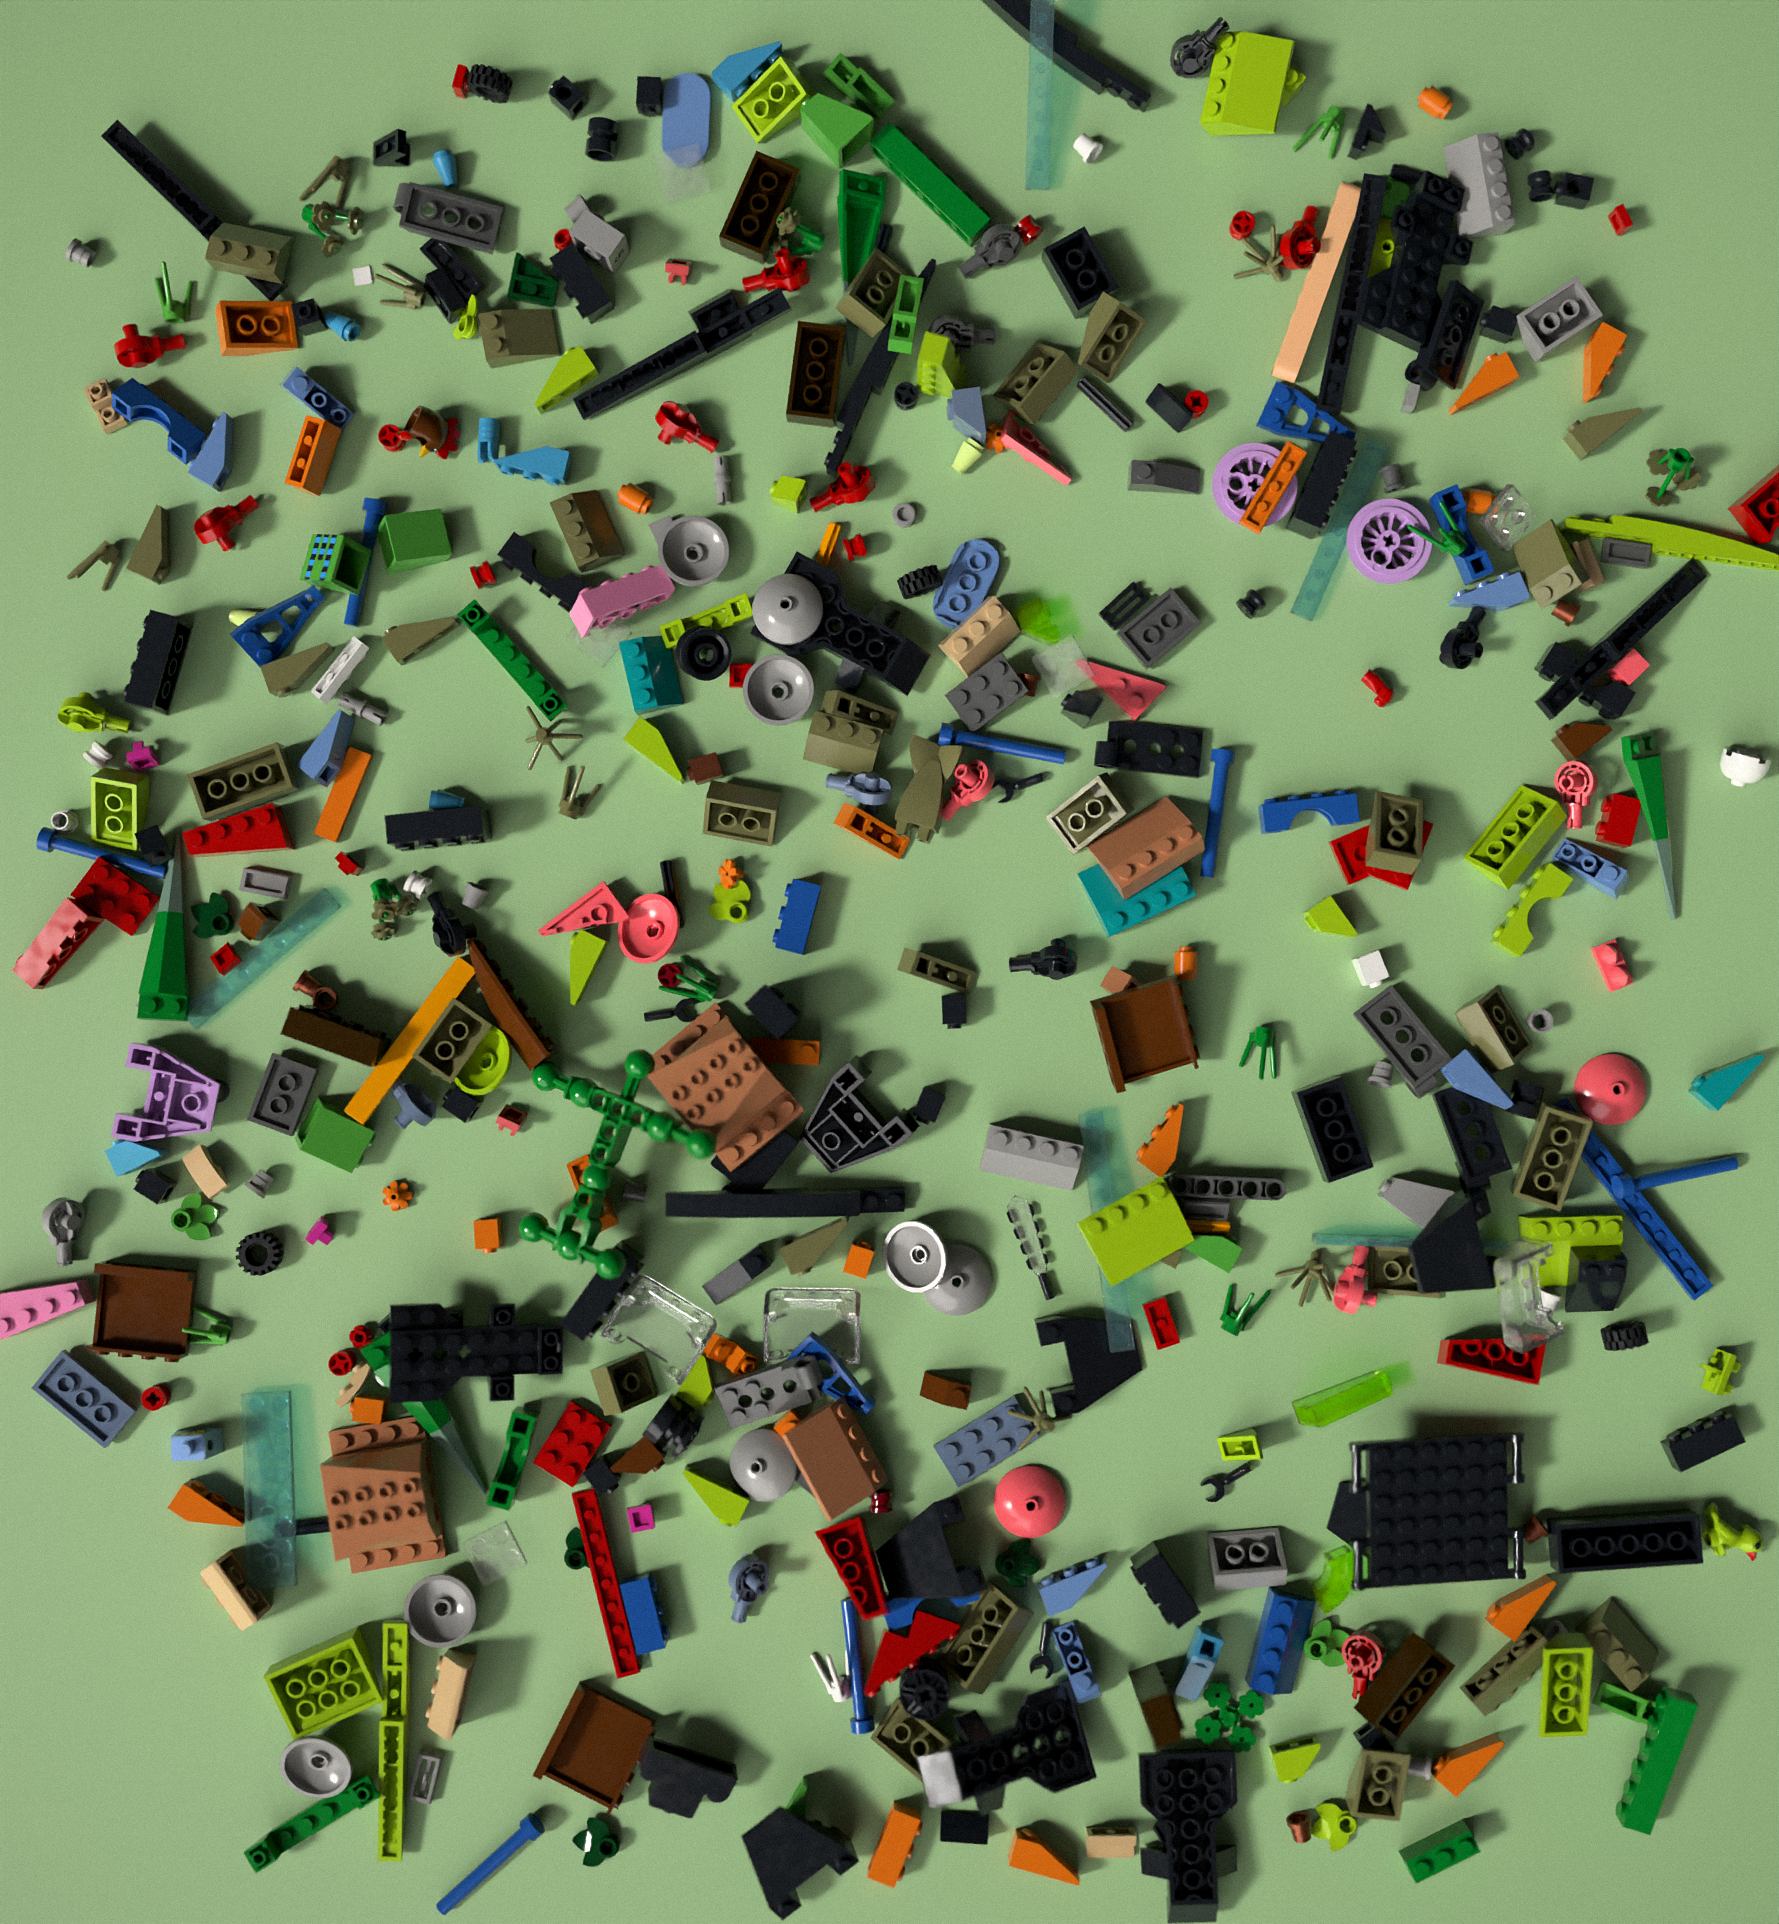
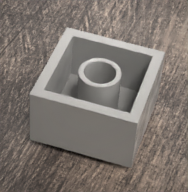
M584 209L569 231L572 241L579 252L614 275L630 253L628 241L624 235L625 232L615 224L611 226L606 223L604 217L596 211L591 213Z

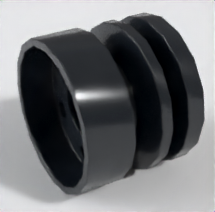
M672 1393L642 1435L654 1444L662 1437L666 1438L667 1440L662 1450L666 1452L671 1444H674L676 1447L670 1456L676 1459L695 1439L705 1417L699 1414L694 1422H692L690 1418L695 1409H690L685 1415L681 1414L680 1412L685 1402Z
M926 1657L920 1658L921 1661L910 1669L908 1666L905 1667L901 1672L899 1680L901 1705L910 1716L923 1721L932 1720L940 1716L948 1707L950 1700L949 1679L946 1670L936 1660ZM925 1689H928L929 1693H925V1695L922 1696L921 1692H924Z

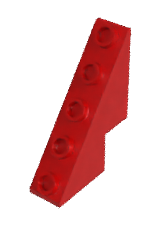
M915 1608L912 1624H910L907 1636L884 1628L864 1688V1695L874 1696L881 1690L880 1686L887 1680L889 1683L895 1681L901 1676L900 1671L908 1666L909 1669L914 1667L921 1661L919 1657L926 1652L931 1654L939 1649L941 1646L939 1643L945 1638L951 1640L960 1633V1624Z

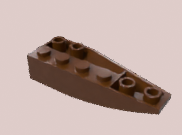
M469 938L467 944L472 965L488 1007L500 1029L507 1035L511 1045L528 1069L534 1070L540 1063L546 1062L557 1054L554 1050L556 1045L549 1036L545 1037L540 1031L543 1027L538 1019L528 1014L526 1010L529 1007L521 997L517 998L513 993L515 987L508 978L503 979L499 973L501 971L499 964L494 959L490 960L485 952L488 949L480 939L476 941L474 938Z

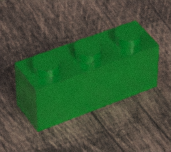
M1460 1820L1398 1852L1415 1884L1481 1851L1468 1826L1463 1820Z

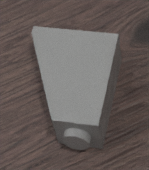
M1390 1177V1179L1386 1178L1379 1186L1380 1192L1377 1196L1423 1230L1446 1199L1455 1194V1192Z

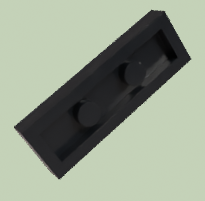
M430 238L420 248L421 253L436 269L441 268L456 290L468 303L471 295L477 296L486 288L483 282L444 241Z

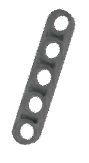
M1174 1173L1167 1179L1168 1188L1177 1196L1276 1201L1282 1199L1286 1194L1284 1182L1272 1177ZM1178 1178H1182L1184 1180L1183 1189L1175 1191L1173 1182ZM1205 1179L1208 1182V1188L1204 1192H1199L1197 1183ZM1229 1180L1232 1185L1231 1190L1223 1193L1221 1191V1184ZM1254 1182V1192L1246 1194L1244 1189L1246 1183ZM1276 1182L1279 1190L1277 1194L1270 1195L1268 1188L1270 1184Z

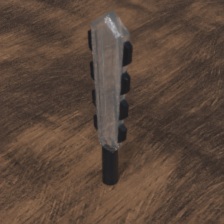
M1014 1195L1007 1206L1008 1212L1006 1214L1010 1223L1015 1225L1014 1234L1022 1242L1020 1248L1022 1253L1028 1257L1026 1260L1027 1266L1038 1276L1045 1299H1053L1055 1296L1047 1276L1046 1265L1049 1261L1047 1254L1042 1252L1044 1243L1042 1238L1038 1237L1040 1230L1038 1223L1033 1220L1035 1214L1033 1206L1028 1203L1027 1199Z

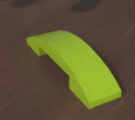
M747 593L725 600L723 604L685 619L679 618L659 626L666 648L676 647L680 636L692 627L707 626L721 632L753 617L752 606Z

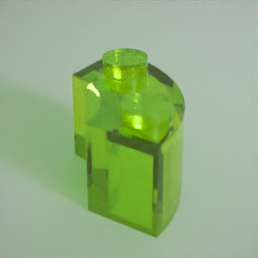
M1346 1545L1323 1553L1325 1560L1323 1572L1316 1581L1310 1584L1318 1607L1324 1614L1338 1607L1351 1590L1353 1555Z

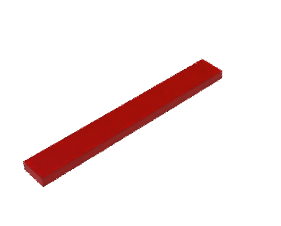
M593 1487L572 1492L571 1495L617 1679L641 1673L597 1492Z

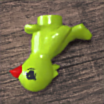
M1711 1503L1703 1512L1708 1519V1528L1702 1531L1705 1544L1713 1549L1714 1554L1717 1556L1721 1555V1557L1726 1555V1549L1740 1548L1754 1561L1757 1553L1764 1546L1762 1534L1747 1524L1744 1526L1739 1524L1740 1530H1736L1732 1525L1720 1518L1717 1504Z

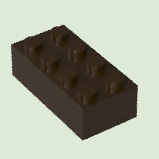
M756 151L719 235L721 247L764 265L771 250L770 245L779 232V228L776 225L777 218L780 213H785V210L790 206L801 181L800 169Z
M798 321L786 410L787 422L834 428L846 337L845 327Z
M300 1004L299 1007H290L281 1035L369 1067H376L391 1044L392 1039L386 1038L387 1033L377 1029L364 1030L363 1024L355 1021L342 1022V1017L333 1013L327 1014L322 1012L320 1014V1010L306 1004L305 1006Z
M1413 1632L1405 1639L1402 1647L1390 1658L1387 1666L1375 1677L1372 1685L1360 1696L1353 1708L1374 1728L1397 1741L1455 1665L1438 1649Z
M1152 1663L1129 1671L1132 1685L1155 1748L1159 1749L1184 1740L1181 1731L1185 1730V1726L1163 1669L1158 1670L1156 1664Z

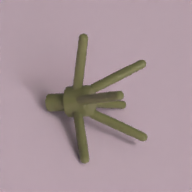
M1274 225L1271 226V255L1264 257L1246 238L1241 239L1253 253L1245 251L1244 256L1261 265V267L1235 274L1233 276L1234 279L1263 271L1267 275L1271 274L1276 282L1284 277L1279 270L1280 262L1284 259V255L1276 258L1280 235L1276 234Z
M526 707L527 712L538 729L535 736L526 739V743L538 741V745L527 767L528 770L533 768L543 745H548L559 761H562L563 757L552 743L553 739H582L583 735L552 733L562 723V720L558 719L548 728L542 727L531 707Z
M1317 1251L1311 1252L1310 1260L1306 1261L1305 1267L1275 1274V1277H1282L1301 1273L1291 1285V1289H1295L1307 1276L1298 1303L1299 1307L1303 1306L1312 1279H1319L1329 1302L1332 1301L1330 1293L1334 1296V1289L1321 1273L1325 1265L1320 1263L1321 1253Z
M1026 1386L1023 1387L1028 1400L1036 1412L1034 1417L1012 1410L1007 1412L1009 1415L1031 1421L1036 1426L1018 1446V1450H1022L1041 1430L1053 1431L1055 1429L1054 1422L1072 1418L1071 1414L1061 1417H1051L1048 1415L1042 1390L1039 1391L1040 1410Z

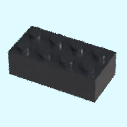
M1330 430L1320 444L1285 529L1312 539L1316 533L1320 534L1322 529H1325L1330 515L1327 513H1329L1331 507H1334L1339 497V493H1336V491L1344 484L1348 472L1345 470H1347L1350 463L1352 464L1357 454V450L1354 449L1357 443L1356 440Z
M150 610L149 615L145 617L143 622V636L137 643L138 654L136 661H133L130 668L131 679L124 689V702L140 709L168 716L193 625L179 617Z
M482 806L385 815L387 844L403 852L414 851L415 846L424 847V849L438 848V844L456 847L462 846L464 841L471 842V844H484L485 839H492L489 810Z
M1334 1076L1291 1092L1324 1182L1331 1183L1374 1167L1341 1076Z
M622 1240L613 1249L619 1250L624 1255L626 1265L623 1273L617 1278L606 1279L596 1272L560 1323L562 1327L582 1341L588 1336L592 1338L603 1324L600 1319L602 1317L606 1319L617 1303L614 1302V1299L616 1297L620 1299L631 1285L627 1282L629 1278L634 1279L645 1265L641 1262L645 1256Z

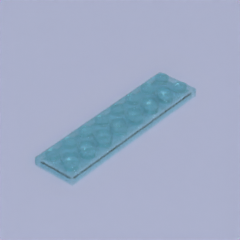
M291 1391L241 1394L247 1589L296 1586L298 1584Z

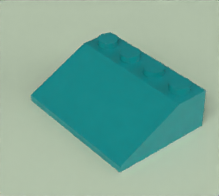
M1099 864L1077 874L1107 938L1196 896L1181 865L1126 900L1123 899Z

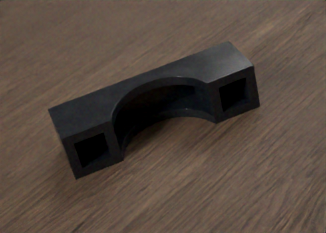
M513 532L498 553V556L502 559L501 564L511 572L516 569L521 573L520 578L529 585H532L533 582L541 587L538 590L549 599L552 596L559 600L558 605L569 613L580 591L591 586L573 573L562 578H548L540 574L535 563L536 548L516 532Z
M1554 642L1548 646L1534 670L1539 672L1538 675L1542 679L1555 683L1560 678L1559 676L1575 662L1576 654L1558 642ZM1615 680L1603 687L1589 685L1577 697L1579 698L1578 701L1584 706H1592L1598 710V714L1607 720H1614L1622 716L1636 693Z

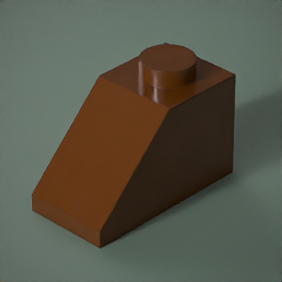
M1578 722L1568 726L1565 723L1555 731L1557 735L1551 741L1564 758L1570 762L1577 759L1610 733L1612 728L1610 726Z
M250 902L237 924L242 928L240 932L248 940L261 941L281 921L264 904Z
M924 1372L919 1396L945 1406L967 1410L972 1385L969 1381Z
M643 1436L613 1462L610 1469L612 1472L647 1474L651 1470L656 1472L665 1464L663 1459L667 1453L662 1450L663 1448L658 1442L654 1444Z

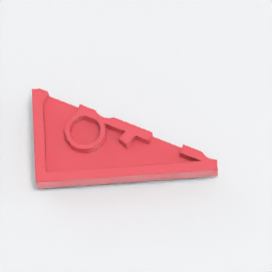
M1010 410L1005 416L1000 441L1007 448L1013 449L1022 455L1027 462H1032L1066 486L1072 480L1067 470L1062 465L1056 467L1048 458L1051 454L1049 450L1033 435L1028 427H1020L1013 419L1016 414Z
M1079 659L1075 663L1085 675L1134 721L1166 689V686L1083 659Z
M603 881L539 929L538 932L542 936L628 921L631 917L607 883Z

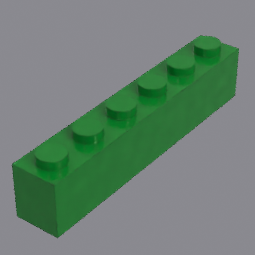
M889 122L870 141V152L969 247L986 232L991 220L986 209L981 206L978 207L967 191H961L949 174L945 175L942 173L937 162L932 158L928 159L916 142L911 143L899 126L895 127Z
M1663 1686L1661 1694L1659 1693L1656 1697L1655 1710L1653 1715H1650L1648 1718V1729L1645 1737H1642L1640 1740L1639 1753L1637 1758H1634L1632 1761L1629 1780L1625 1781L1621 1801L1617 1802L1615 1808L1616 1816L1622 1827L1651 1835L1699 1707L1692 1694L1667 1686Z

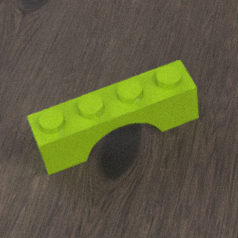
M1551 863L1539 865L1531 875L1533 877L1529 885L1526 884L1518 894L1520 899L1516 905L1512 904L1505 913L1507 918L1503 924L1499 923L1492 932L1494 937L1490 942L1513 958L1521 957L1534 938L1527 923L1531 907L1542 898L1560 899L1573 881L1572 877Z

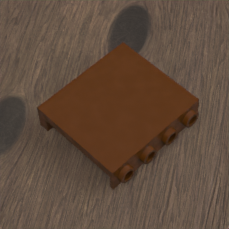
M1173 976L1090 1001L1110 1079L1117 1094L1126 1091L1125 1084L1190 1063L1193 1064L1195 1069L1199 1068L1197 1059L1200 1058L1197 1046L1192 1043V1038H1195V1034L1191 1024L1188 1025L1186 1019L1190 1017L1186 1003L1183 1004L1181 999L1184 996V990L1181 983H1177Z
M110 1261L95 1263L94 1273H99L100 1278L93 1344L87 1345L86 1350H95L94 1354L109 1355L110 1352L118 1353V1357L141 1355V1359L155 1360L156 1357H162L165 1362H179V1359L188 1356L191 1333L183 1332L182 1328H191L197 1270Z
M579 1682L533 1776L541 1780L544 1775L607 1807L608 1811L606 1814L610 1815L613 1808L618 1809L624 1795L621 1792L624 1786L629 1788L635 1776L632 1770L635 1764L639 1766V1754L647 1737H654L657 1730L653 1729L656 1720Z

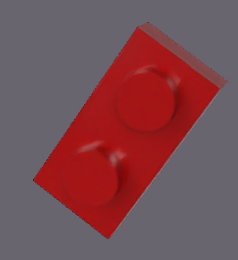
M1165 1297L1142 1303L1157 1350L1180 1343Z

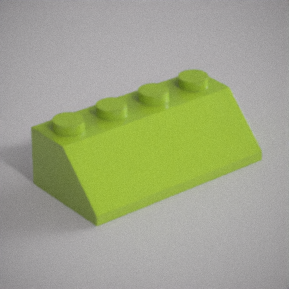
M1521 785L1465 854L1463 859L1490 881L1509 890L1567 816L1557 801Z
M1583 1633L1557 1634L1543 1647L1538 1732L1540 1738L1586 1736L1588 1734L1593 1647Z

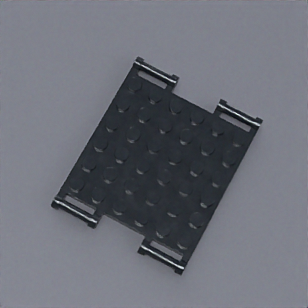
M1505 1432L1349 1442V1451L1352 1452V1483H1350V1492H1366L1367 1537L1352 1538L1350 1540V1546L1353 1549V1580H1351V1589L1363 1591L1370 1588L1512 1578L1526 1579V1570L1524 1569L1523 1538L1526 1537V1530L1518 1527L1508 1528L1507 1483L1525 1482V1474L1522 1473V1442H1524V1433ZM1507 1442H1512V1473H1507ZM1365 1451L1366 1482H1362L1361 1452ZM1508 1538H1513L1514 1568H1508ZM1367 1548V1578L1363 1579V1549Z

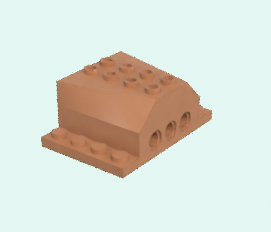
M716 1002L652 1055L655 1060V1068L647 1077L692 1132L704 1128L715 1135L717 1149L714 1153H716L730 1172H734L805 1112L799 1102Z
M409 1416L386 1420L381 1425L369 1423L330 1430L328 1433L332 1456L320 1465L335 1562L349 1558L351 1573L354 1574L447 1557L448 1553L428 1433L415 1417Z

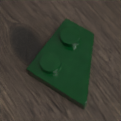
M516 252L507 294L508 299L555 308L559 289L558 282L544 274L540 268L526 260L522 254Z

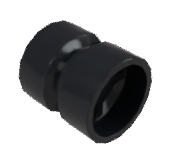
M605 117L589 119L587 134L591 137L586 140L585 154L587 157L600 162L615 160L617 149L615 141L618 139L619 124Z
M1514 1079L1510 1091L1513 1094L1511 1101L1514 1105L1506 1109L1505 1112L1536 1120L1539 1106L1536 1103L1542 1100L1545 1088Z

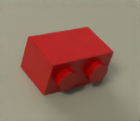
M1616 793L1604 798L1601 804L1602 818L1601 821H1598L1595 828L1596 841L1620 848L1630 847L1641 808L1640 800Z

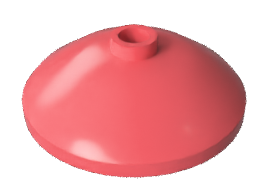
M659 894L642 895L631 902L625 909L631 919L619 922L618 942L622 952L630 960L641 964H650L665 957L675 945L680 930V918L675 905L668 898Z
M1602 1054L1587 1061L1579 1070L1574 1085L1575 1098L1582 1112L1593 1121L1607 1125L1621 1124L1632 1119L1641 1110L1647 1092L1646 1081L1640 1068L1630 1059L1617 1054ZM1616 1085L1619 1087L1617 1094L1613 1092V1087Z
M1024 1465L1012 1469L1002 1477L995 1490L994 1508L1000 1523L1009 1532L1024 1538H1035L1047 1534L1060 1522L1065 1509V1495L1060 1482L1051 1472L1039 1466ZM1030 1501L1035 1503L1032 1509L1026 1507V1504Z

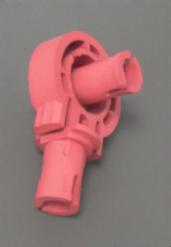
M970 761L956 768L955 784L950 789L951 797L943 805L942 817L947 821H950L962 806L968 808L973 802L983 799L992 789L994 784L993 770L982 761Z
M1576 760L1563 764L1557 770L1554 780L1555 788L1561 796V804H1565L1568 807L1566 828L1581 829L1583 827V807L1590 805V796L1593 795L1598 785V776L1593 766L1585 761Z
M1355 1245L1352 1263L1345 1267V1272L1339 1276L1333 1291L1335 1307L1342 1312L1352 1315L1355 1314L1360 1303L1374 1307L1378 1297L1376 1292L1364 1290L1365 1276L1369 1275L1365 1266L1370 1249L1361 1245Z

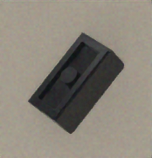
M438 268L426 274L424 288L427 289V293L448 323L452 324L463 312L466 303L445 272Z
M728 289L689 310L688 313L700 332L740 308L732 292Z
M1161 383L1156 385L1146 399V404L1177 433L1181 432L1193 417V413Z
M941 1811L940 1841L987 1845L989 1814L980 1816L978 1813Z

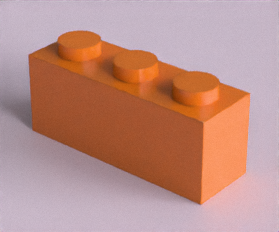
M306 415L284 483L302 492L320 496L342 429L326 420Z
M896 1801L893 1802L869 1862L867 1878L892 1888L895 1887L897 1880H902L905 1872L903 1864L906 1858L910 1859L914 1849L912 1841L915 1835L919 1836L923 1826L920 1811Z

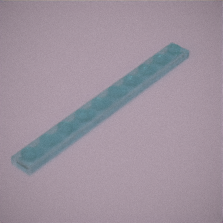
M1103 1111L1078 1114L1081 1140L1084 1146L1083 1155L1091 1215L1115 1202ZM1098 1265L1110 1352L1135 1350L1126 1280L1111 1287Z

